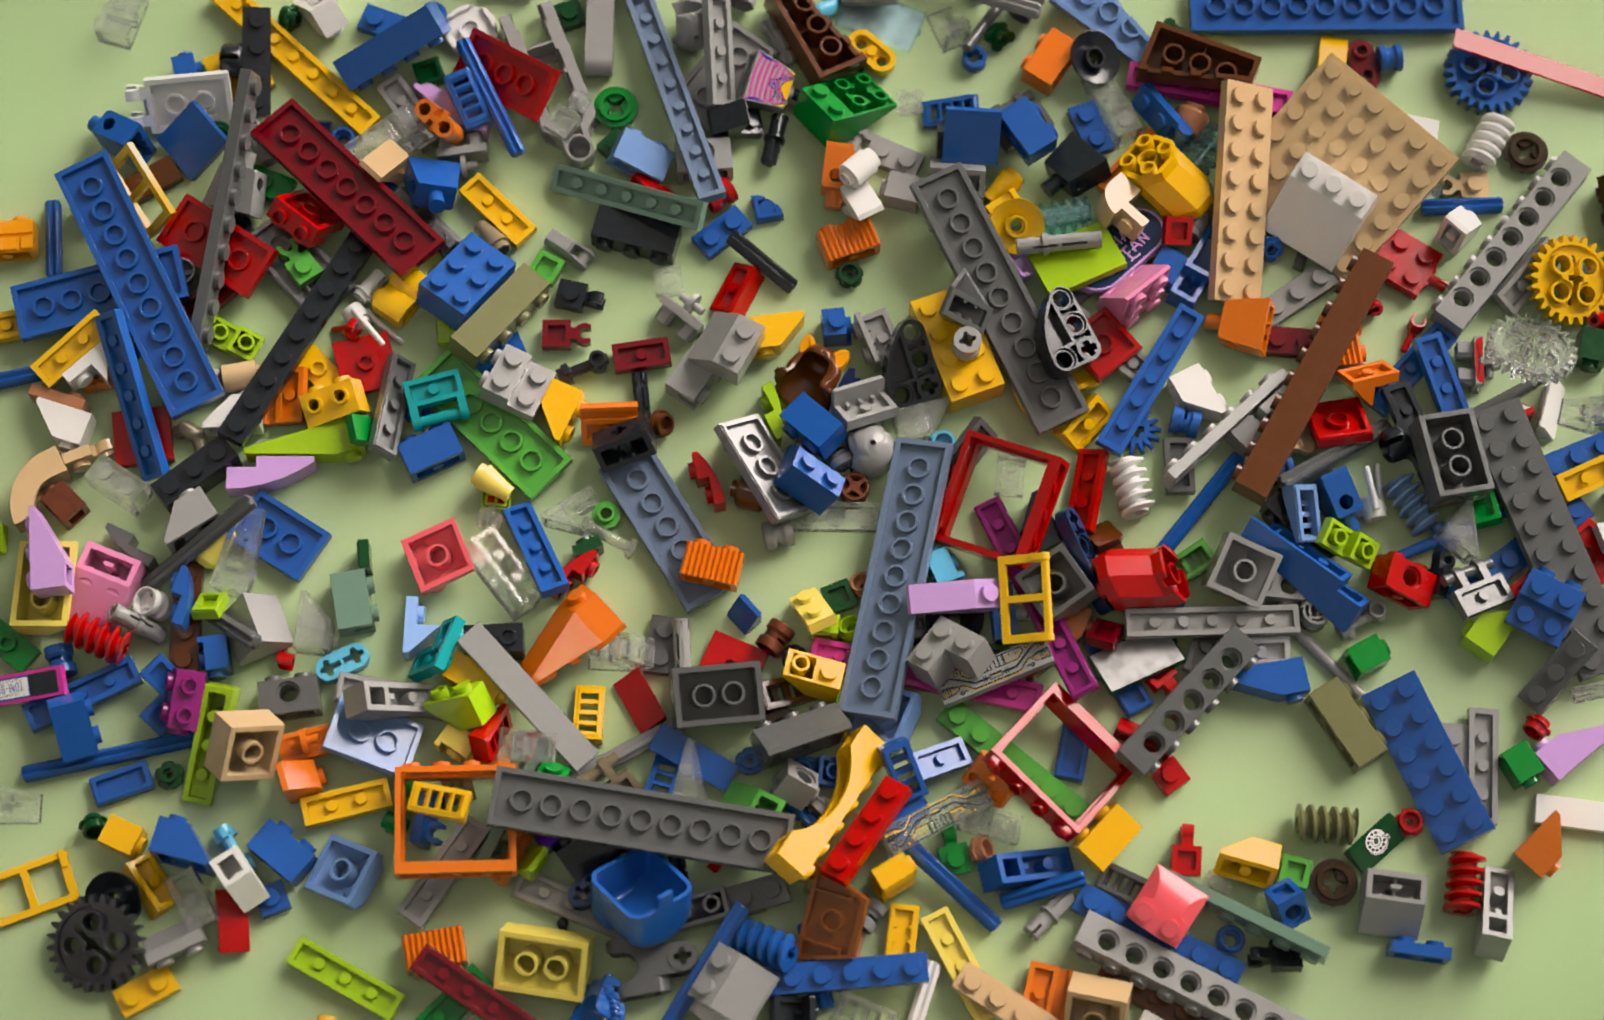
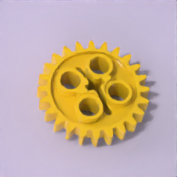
M1566 235L1558 237V239L1548 240V245L1543 244L1539 246L1540 252L1532 254L1536 262L1527 264V267L1533 270V273L1525 275V278L1532 280V284L1527 286L1526 290H1534L1535 293L1529 300H1538L1539 303L1535 310L1544 308L1543 318L1553 316L1554 324L1563 321V326L1565 327L1572 325V323L1574 326H1579L1583 322L1588 323V317L1591 314L1601 312L1600 309H1604V262L1601 259L1604 256V251L1596 253L1597 243L1587 246L1588 238L1586 237L1579 239V241L1577 235H1572L1568 238ZM1556 260H1558L1561 265L1560 271L1555 266ZM1582 263L1586 266V274L1581 269ZM1554 287L1559 291V299L1554 295ZM1580 290L1585 295V302L1580 298Z

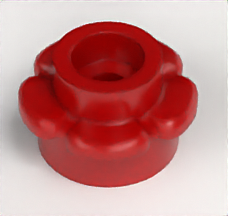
M1539 714L1526 717L1527 720L1522 728L1530 738L1535 741H1541L1545 736H1550V723L1545 717Z
M1405 808L1400 814L1396 815L1395 819L1404 832L1403 836H1417L1422 832L1424 819L1417 810ZM1407 820H1410L1412 825H1408Z

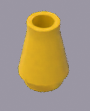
M1009 166L1007 169L1003 168L984 192V198L990 203L1008 193V190L1014 188L1016 192L1021 190L1020 186L1025 182L1012 166Z

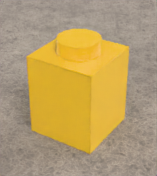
M111 813L97 841L103 847L134 860L137 855L144 853L149 839H147L149 834L144 828Z

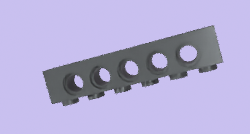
M1233 625L1120 746L1113 756L1138 780L1145 774L1151 777L1162 765L1158 760L1164 753L1170 756L1181 745L1178 738L1184 732L1189 735L1201 723L1197 719L1203 711L1209 714L1220 702L1216 697L1222 690L1228 693L1239 681L1235 676L1242 669L1247 672L1258 661L1255 655L1261 648L1236 625ZM1222 656H1228L1232 659V669L1223 665ZM1202 678H1211L1214 682V689L1206 688L1203 685ZM1184 697L1191 698L1194 701L1195 710L1185 708L1183 704ZM1164 718H1169L1175 722V731H1169L1165 728ZM1145 739L1155 742L1157 747L1155 753L1146 750L1144 746Z

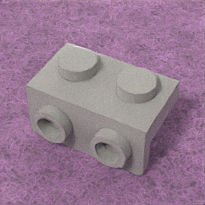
M883 308L864 316L860 312L855 313L854 324H851L855 339H860L864 348L861 349L864 361L866 365L871 364L874 373L881 371L885 350L894 331L887 310Z
M882 375L832 389L831 413L844 424L847 431L898 416V406L885 393V379Z
M192 916L147 937L141 943L146 950V954L143 955L148 966L152 968L157 967L160 970L174 964V959L183 954H186L188 957L204 949L203 945L209 943L199 918Z

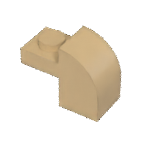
M1121 172L1108 183L1096 203V216L1105 229L1113 224L1122 234L1134 242L1141 235L1149 220L1132 206L1142 190Z

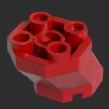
M1166 544L1156 548L1109 549L1092 559V565L1099 581L1096 583L1097 591L1102 599H1108L1116 611L1119 610L1121 612L1130 607H1174L1187 601L1186 598L1190 596L1187 575L1183 568L1180 570L1176 568L1174 563L1178 562L1179 559Z

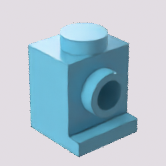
M934 546L928 570L931 582L964 580V571L957 572L960 567L954 553L949 554L946 546Z

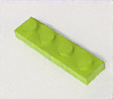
M303 936L300 937L285 961L293 968L385 1020H392L406 998V995Z

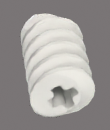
M1495 112L1484 114L1460 156L1461 161L1475 172H1487V167L1492 168L1495 166V159L1500 157V150L1505 148V141H1509L1510 133L1514 132L1516 128L1515 124L1509 118Z
M1126 456L1108 463V466L1112 467L1110 469V475L1114 478L1112 484L1117 488L1115 495L1118 499H1121L1118 502L1119 508L1123 510L1121 517L1126 520L1148 515L1151 512L1149 507L1156 503L1154 499H1146L1147 496L1153 493L1152 489H1143V486L1150 482L1149 478H1140L1142 474L1147 472L1145 467H1137L1138 464L1144 461L1143 457Z

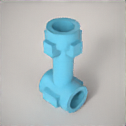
M225 823L213 831L215 835L214 840L217 845L223 844L226 850L234 845L238 846L233 838L237 835L234 827L231 828L229 823ZM249 852L245 853V858L254 870L257 868Z

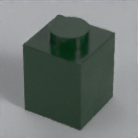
M1585 325L1582 327L1576 338L1573 367H1578L1587 373L1601 372L1604 367V329Z

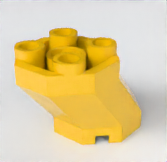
M1140 135L1119 160L1122 173L1142 190L1140 195L1158 210L1162 219L1163 215L1192 216L1196 219L1201 217L1214 202L1212 184L1208 176L1178 150L1171 139L1159 135Z

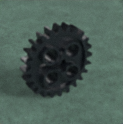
M90 894L88 901L84 896L77 897L78 906L74 902H68L67 908L69 912L58 911L62 921L51 922V925L57 931L56 933L47 934V937L55 941L54 944L46 948L55 951L56 955L52 956L49 962L58 961L59 965L54 972H65L62 979L63 982H69L74 979L73 989H78L83 985V990L86 993L91 992L93 987L96 993L103 992L105 986L108 990H114L116 987L115 981L120 985L126 983L124 974L128 976L135 975L131 967L132 965L142 964L136 958V955L146 952L145 949L138 947V943L145 941L146 937L138 936L137 932L143 929L144 925L134 924L139 915L127 914L131 907L129 904L119 908L120 898H113L109 903L110 898L108 894H102L100 899H98L97 894ZM93 914H96L100 919V925L96 930L90 924ZM77 925H80L86 935L77 930ZM116 933L122 937V945L119 949H116L112 943L113 936ZM75 937L78 938L81 944L80 950L77 953L71 949V942ZM92 938H99L97 944L101 948L94 949L96 943ZM108 953H112L116 957L115 962ZM96 957H99L103 962V968L99 973L93 967V961Z

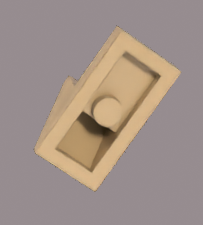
M388 139L363 158L359 165L378 182H403L405 172L403 165L409 158V155L392 139Z

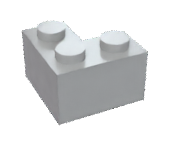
M941 615L907 657L906 661L917 679L939 690L955 668L979 679L995 659V655L986 638Z

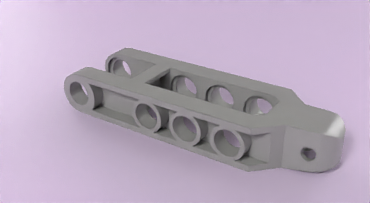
M547 1L537 5L540 19L549 41L529 48L525 47L519 30L515 29L512 14L499 17L498 21L506 44L547 65L558 62L581 120L580 130L565 134L563 129L557 127L556 124L553 125L547 103L537 122L545 143L563 150L566 160L571 167L581 169L591 165L594 161L591 136L597 127L596 112L552 2Z

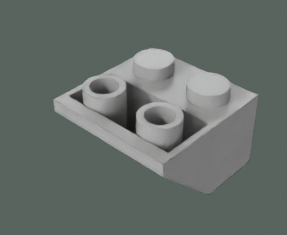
M1367 868L1361 874L1357 933L1388 938L1406 936L1417 941L1426 906L1428 876Z

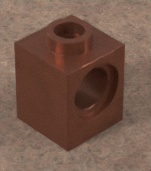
M60 480L57 484L50 485L44 491L43 497L40 498L44 506L68 531L91 512L86 503L63 480Z

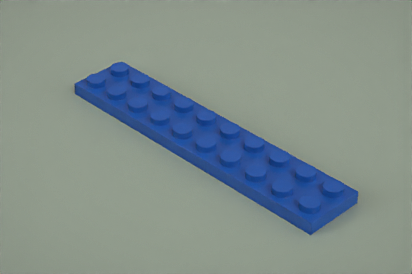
M1188 0L1190 32L1197 35L1455 34L1456 28L1465 29L1462 0Z
M106 149L55 173L54 176L118 308L123 309L128 329L171 418L176 420L225 396L226 393Z

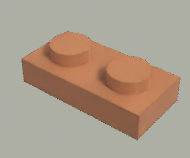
M32 383L28 391L33 403H36L37 398L41 397L89 413L91 411L85 397L76 392L70 391L66 394L60 392L55 386L49 388L45 383H42V386Z

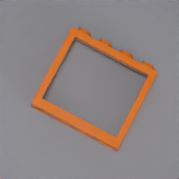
M468 760L463 761L462 765H450L448 761H435L432 763V766H420L419 762H410V764H402V766L395 767L394 874L396 879L518 877L517 831L508 830V859L406 862V782H413L414 780H495L497 765L517 768L516 764H510V761L501 762V760H494L492 764L480 765V761Z

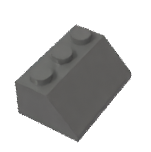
M820 702L811 706L808 712L799 714L798 711H794L784 715L782 721L772 724L769 720L757 724L749 739L761 770H765L785 763L788 758L794 760L843 743L852 729L851 722L835 702L828 705L826 702Z

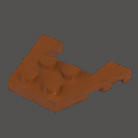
M816 860L813 864L815 866L814 872L806 879L812 882L799 938L795 943L799 949L797 960L856 958L870 898L850 884L846 888L823 876L820 872L822 864Z

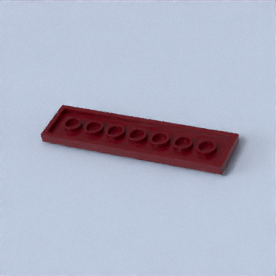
M293 98L288 100L250 132L251 137L403 281L445 246L444 239L383 182H378L359 165L360 161Z

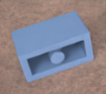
M625 127L617 135L605 164L632 177V174L638 173L658 183H662L675 153L669 150L668 146L659 141L653 142L644 137L641 131Z

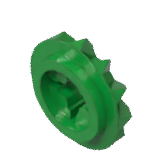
M622 87L604 89L597 95L593 104L599 123L608 126L609 129L612 127L622 129L624 125L632 124L635 115H637L638 106L635 96L629 90ZM609 104L614 106H618L620 104L622 114L616 111L610 113L611 107Z

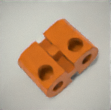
M421 99L416 103L414 109L416 116L429 126L427 129L432 134H436L450 144H458L462 141L464 130L450 117L452 114L446 109L443 110L429 99Z
M981 750L961 779L970 789L983 783L988 793L983 794L982 798L987 796L991 799L989 804L1002 810L1013 796V793L999 776L993 774L987 768L982 758L988 751Z

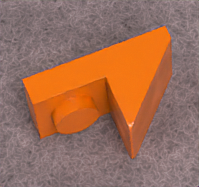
M1384 360L1336 370V376L1354 395L1369 406H1373L1375 387H1385L1387 384L1399 382L1400 371Z

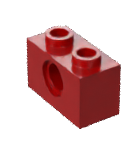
M1389 551L1388 554L1376 555L1367 588L1408 610L1429 608L1437 575L1426 570L1427 567L1425 565L1413 563L1405 559L1404 554Z

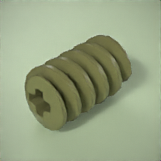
M1297 804L1294 816V829L1296 833H1299L1301 842H1304L1308 833L1311 834L1314 843H1316L1319 834H1321L1324 843L1328 844L1331 835H1334L1336 844H1340L1342 837L1346 836L1348 845H1352L1354 838L1357 836L1359 825L1358 808H1355L1351 814L1348 807H1344L1341 813H1339L1336 806H1332L1329 812H1327L1326 806L1320 805L1316 812L1312 804L1307 805L1305 811L1302 804Z

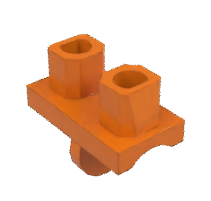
M329 723L283 734L280 746L281 761L310 760L330 755L331 753L321 750Z

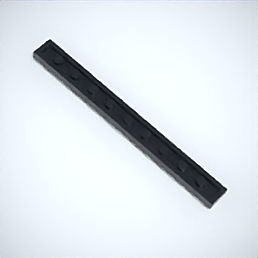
M351 231L217 430L219 437L242 449L245 447L373 252Z

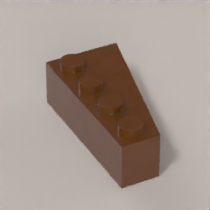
M812 0L764 1L763 6L770 18L774 19L777 25L776 28L781 31L789 45V50H792L796 62L810 86L864 72L868 57L862 51H857L852 45V41L845 34L842 35L832 25L833 21L827 15H823L815 7V3Z
M1157 21L1139 64L1136 82H1151V84L1221 92V81L1225 79L1254 84L1262 57Z

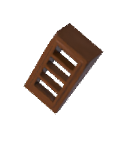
M783 677L762 682L765 715L778 709H789L819 700L803 695L793 685L796 697L792 698L788 686L791 683ZM778 688L781 689L784 700H780Z

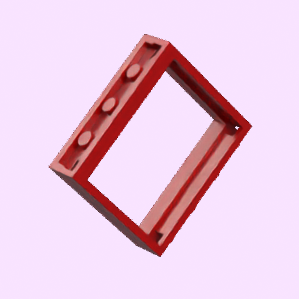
M968 429L963 444L960 443L959 445L960 453L958 459L952 465L949 472L950 481L944 493L935 542L997 563V557L1009 556L950 537L980 451L984 447L1047 466L1015 555L1038 553L1070 464L1062 457ZM1032 563L1007 566L1023 571Z
M1057 682L1053 683L982 758L990 772L999 776L1014 795L1021 797L1030 806L1031 811L1036 816L1042 818L1051 827L1053 833L1059 838L1064 839L1067 843L1083 830L1132 775L1113 756L1121 744L1077 701L1073 702L1070 694ZM1044 706L1054 713L1116 774L1114 779L1075 822L1002 753V750Z

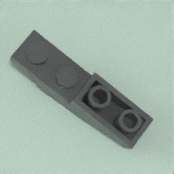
M771 874L733 886H721L691 895L689 917L679 931L722 923L736 901L748 907L750 912L747 917L766 912V909L793 902L789 885L780 875Z

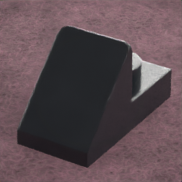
M739 99L706 111L711 137L760 139L765 134L760 110L747 108L745 99Z

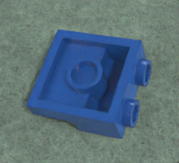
M1539 566L1538 570L1532 567L1504 623L1558 649L1586 594L1581 592L1582 586L1568 579L1563 583L1554 578L1555 572L1543 566Z

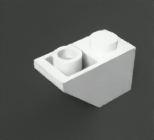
M1199 363L1168 378L1166 384L1167 391L1174 403L1184 407L1186 411L1203 412L1202 418L1217 423L1222 421L1221 416L1227 411L1224 397L1220 393H1216L1212 386L1213 380L1210 373L1206 369L1203 370Z
M234 845L209 862L226 890L244 914L271 897L238 846Z

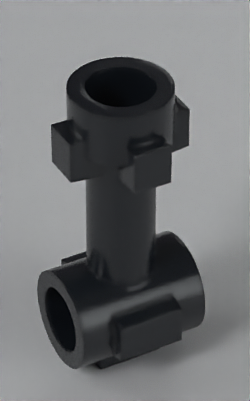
M595 350L590 353L589 360L572 367H568L567 363H564L555 371L559 381L572 385L575 384L573 378L587 372L604 373L607 369V364H609V358L602 351Z

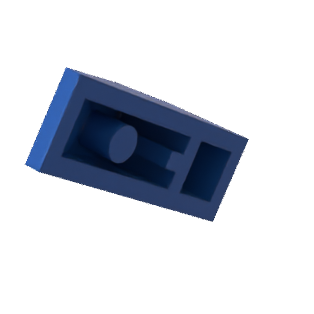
M1303 656L1253 665L1247 672L1242 669L1235 676L1239 680L1238 683L1231 689L1274 702L1287 701V704H1296L1304 701V697L1311 690Z
M1068 846L995 854L977 864L984 893L1017 889L1075 871Z

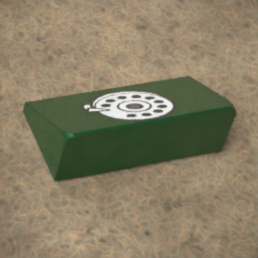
M1388 812L1343 854L1363 873L1367 868H1373L1406 836L1402 835L1404 832L1401 830L1400 825L1394 816Z

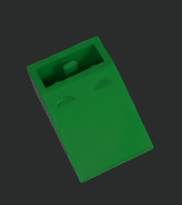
M862 72L801 88L793 115L826 148L827 141L840 143L849 141L858 135L859 132L897 108L898 104L869 75Z

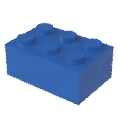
M471 232L419 282L416 303L457 331L515 272L516 262Z

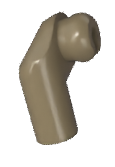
M180 421L173 429L176 438H187L192 441L195 452L208 444L204 430L190 421Z

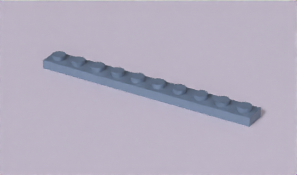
M624 0L697 200L709 203L726 198L725 187L655 0Z

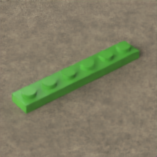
M963 702L950 708L945 707L936 718V722L956 738L961 736L965 745L977 755L981 750L989 751L1004 736ZM1010 742L1002 750V753L1073 822L1090 805L1014 743Z

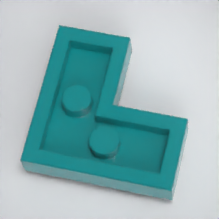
M457 615L443 621L432 646L418 652L407 677L417 683L445 672L452 663L453 657H451L454 647L458 645L457 640L464 635L462 629L466 621Z

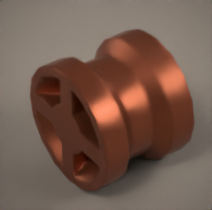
M860 473L847 474L844 477L846 480L840 497L848 506H860L867 500L869 482Z

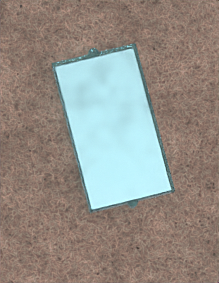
M841 2L842 8L835 21V25L851 31L867 30L883 43L910 53L917 36L921 35L920 28L927 12L897 2V5L843 7Z

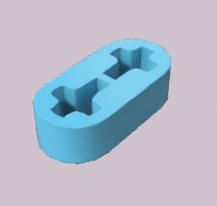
M361 643L348 644L319 659L315 668L316 674L321 682L330 685L338 682L340 672L356 674L364 670L370 662L369 652ZM353 651H357L358 654L364 653L360 656L361 662L356 663L354 660H351L344 664L345 661L352 658L351 653ZM326 664H330L331 667L342 664L334 669L333 676H329L327 673L322 674L325 671L324 666Z

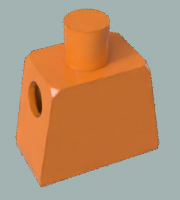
M826 142L821 181V195L826 196L824 206L826 210L841 211L843 196L840 187L844 184L839 178V166L854 154L855 144Z
M1271 298L1228 299L1224 302L1222 314L1207 313L1205 328L1217 330L1218 339L1223 346L1265 358L1276 307Z

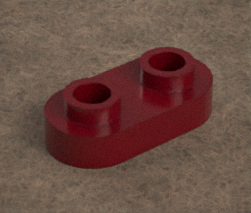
M1356 40L1348 47L1347 65L1361 77L1365 74L1369 75L1371 79L1365 80L1377 89L1381 76L1374 48L1367 41ZM1357 50L1364 51L1365 55H1360Z

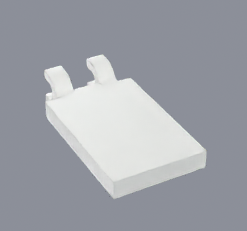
M229 70L145 77L143 80L144 86L139 84L126 86V102L143 100L145 111H132L129 119L140 123L142 127L151 126L152 134L163 133L191 101H197L213 121L219 120L226 122L228 125L230 124L234 103Z

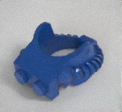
M606 974L603 975V978L593 980L592 983L588 984L582 1003L579 1002L574 1009L571 1020H602L603 1017L607 1020H624V1003L619 1002L620 994L613 991V987L620 988V979Z

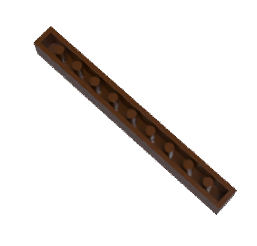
M1365 247L1359 256L1355 254L1352 256L1346 268L1351 272L1347 279L1340 278L1334 289V292L1338 294L1335 301L1328 300L1321 313L1325 317L1321 325L1316 323L1308 337L1313 340L1309 348L1302 347L1296 358V362L1300 363L1296 372L1290 369L1283 382V385L1287 386L1283 395L1277 393L1270 406L1274 412L1270 418L1264 416L1257 429V432L1261 433L1258 441L1251 440L1244 453L1248 457L1244 466L1241 464L1237 465L1231 477L1235 481L1232 491L1263 506L1388 277L1394 262Z

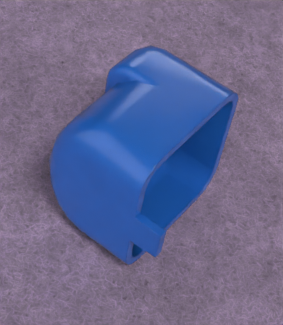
M632 850L597 868L591 875V911L594 918L605 929H615L628 943L636 947H653L665 942L683 927L689 917L691 910V883L663 855Z

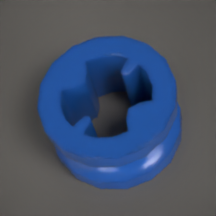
M975 45L971 52L963 51L962 66L966 71L978 73L984 69L987 59L984 48ZM973 55L979 56L975 63L970 62V58Z

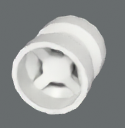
M144 586L135 593L132 604L133 609L137 613L146 615L156 621H164L170 617L174 600L170 595L162 591H158L150 586Z

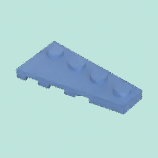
M1049 0V3L1087 31L1096 30L1108 35L1116 44L1119 54L1129 62H1141L1150 37L1135 19L1126 13L1121 7L1122 4L1119 0Z

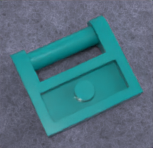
M458 368L402 382L415 433L424 431L423 428L440 423L460 418L463 421L471 419ZM458 401L459 407L420 417L419 410Z

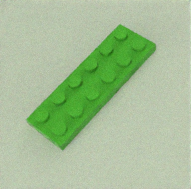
M447 349L418 378L456 368L459 369L471 419L464 421L462 418L450 421L451 425L533 502L573 463L572 458L533 421L529 422L480 399L482 387L478 386L482 373L477 368L473 370ZM457 400L433 406L437 412L459 407Z

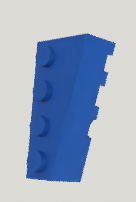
M433 1L332 63L349 90L351 91L358 87L361 92L374 84L372 78L379 73L384 78L397 70L395 66L397 62L404 59L408 63L421 55L418 51L420 48L428 45L431 49L444 41L442 35L452 30L436 2Z

